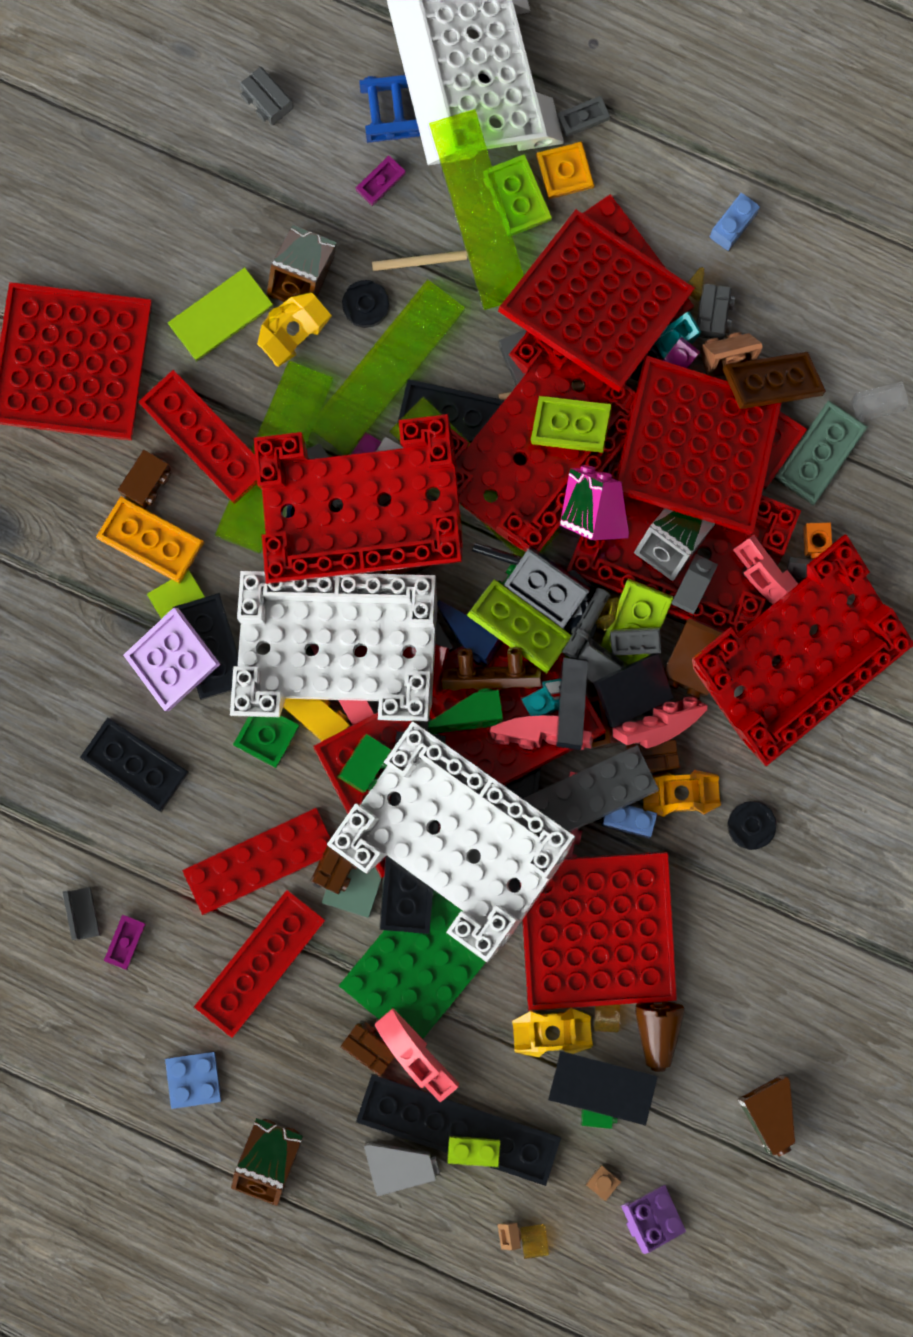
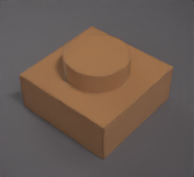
M601 1165L586 1185L606 1201L621 1181Z
M506 1222L497 1224L501 1250L521 1249L520 1241L522 1236L517 1223Z

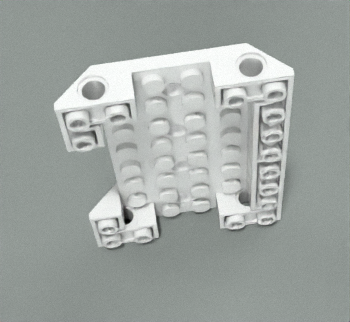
M387 0L428 165L472 159L477 151L517 145L518 151L564 143L553 98L535 91L516 14L530 12L528 0ZM475 30L479 37L472 39L467 35V31ZM486 74L490 82L482 83L478 79V75ZM492 118L498 119L501 122V127H492L489 120Z
M240 571L237 619L241 626L238 667L233 666L231 716L280 717L285 699L379 701L378 720L428 721L433 695L437 622L435 575L350 574L266 584L265 572ZM263 643H268L270 651L265 655L258 654V647ZM312 644L319 647L318 653L314 656H308L306 654L307 647ZM358 646L367 647L368 651L364 657H356L354 655V651ZM407 647H414L416 649V655L411 659L403 656V651Z
M412 721L384 761L387 767L378 778L373 789L369 791L360 805L355 804L327 845L366 874L386 855L464 911L459 913L446 933L480 958L489 962L509 940L562 864L575 836ZM394 792H398L401 795V802L397 806H392L389 802V797ZM437 820L441 825V830L438 834L432 835L428 827L432 821ZM473 849H477L481 853L480 861L475 864L471 863L468 859V854ZM513 878H517L521 882V889L516 893L511 892L508 887L510 880Z

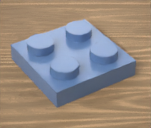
M215 1052L165 1059L171 1109L222 1102Z

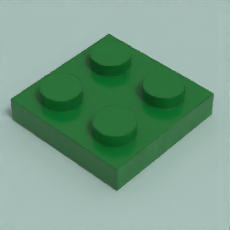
M281 715L280 717L248 716L233 746L277 769L300 726Z

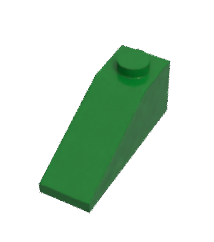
M490 688L479 690L478 693H473L428 722V732L430 734L487 728L502 723L503 716L499 690L492 691Z

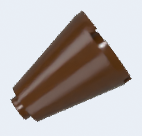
M669 1001L662 1002V1004H654V1002L636 1004L635 1014L646 1066L651 1067V1071L664 1072L666 1068L671 1067L685 1014V1008L682 1004Z

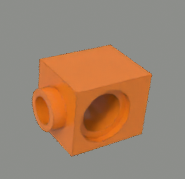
M831 522L807 523L803 527L805 556H811L813 560L832 545ZM820 537L824 542L823 547H816L812 542V538Z

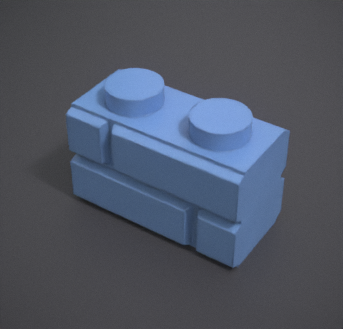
M740 193L714 226L710 238L729 251L748 227L749 223L755 218L760 206L746 195Z
M628 805L604 816L602 826L649 839L653 832L657 813L644 811L643 809Z

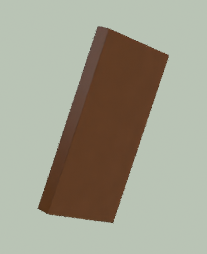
M808 352L725 364L723 367V372L740 409L823 396L826 392Z

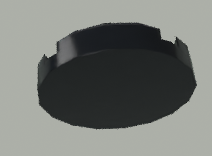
M357 281L351 284L343 295V313L347 320L355 326L362 328L374 327L380 324L388 314V294L380 284L378 285L374 281Z
M755 801L744 802L736 806L729 815L727 822L728 834L732 841L741 848L747 850L760 849L768 845L776 833V818L772 810L763 803Z

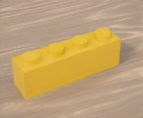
M285 699L283 708L321 741L350 727L347 723L349 718L340 710L335 713L328 707L331 704L328 700Z

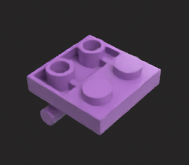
M665 1185L654 1189L631 1203L629 1201L621 1205L628 1220L626 1222L632 1237L636 1238L643 1254L650 1253L686 1232Z

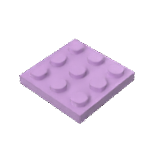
M173 608L123 655L164 711H170L220 665L179 608Z

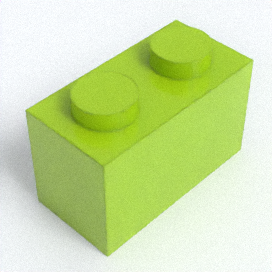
M449 1136L447 1162L448 1164L498 1167L500 1140Z

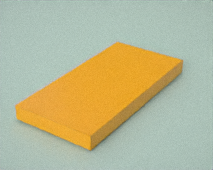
M120 496L96 536L98 540L179 584L204 545L203 540Z

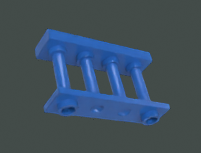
M406 75L383 78L369 76L364 78V80H359L361 94L368 93L372 123L365 126L367 143L421 137L417 120L407 121V119H404L401 89L408 88ZM378 91H392L395 120L391 123H383L381 121Z

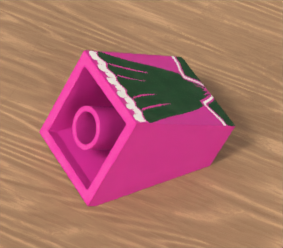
M581 465V468L570 469L560 526L591 540L628 538L629 531L621 482L613 479L609 473L596 472V468L593 466Z

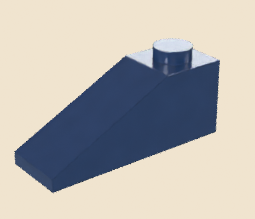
M439 600L437 602L439 612L463 649L472 650L473 662L480 665L483 663L489 666L503 642L467 615Z

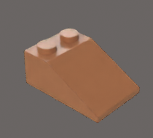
M741 332L730 334L727 339L719 340L718 338H712L705 341L700 353L706 375L717 376L724 374L723 367L725 364L756 360L763 346L751 334L742 335Z

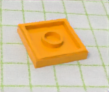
M582 141L536 153L548 199L594 188Z

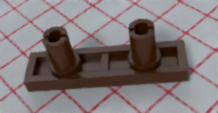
M512 647L507 650L508 667L474 668L472 650L461 649L458 651L459 668H446L443 671L442 689L453 691L471 688L476 690L485 688L509 689L511 687L531 689L541 687L542 670L537 666H523L522 649L519 647Z

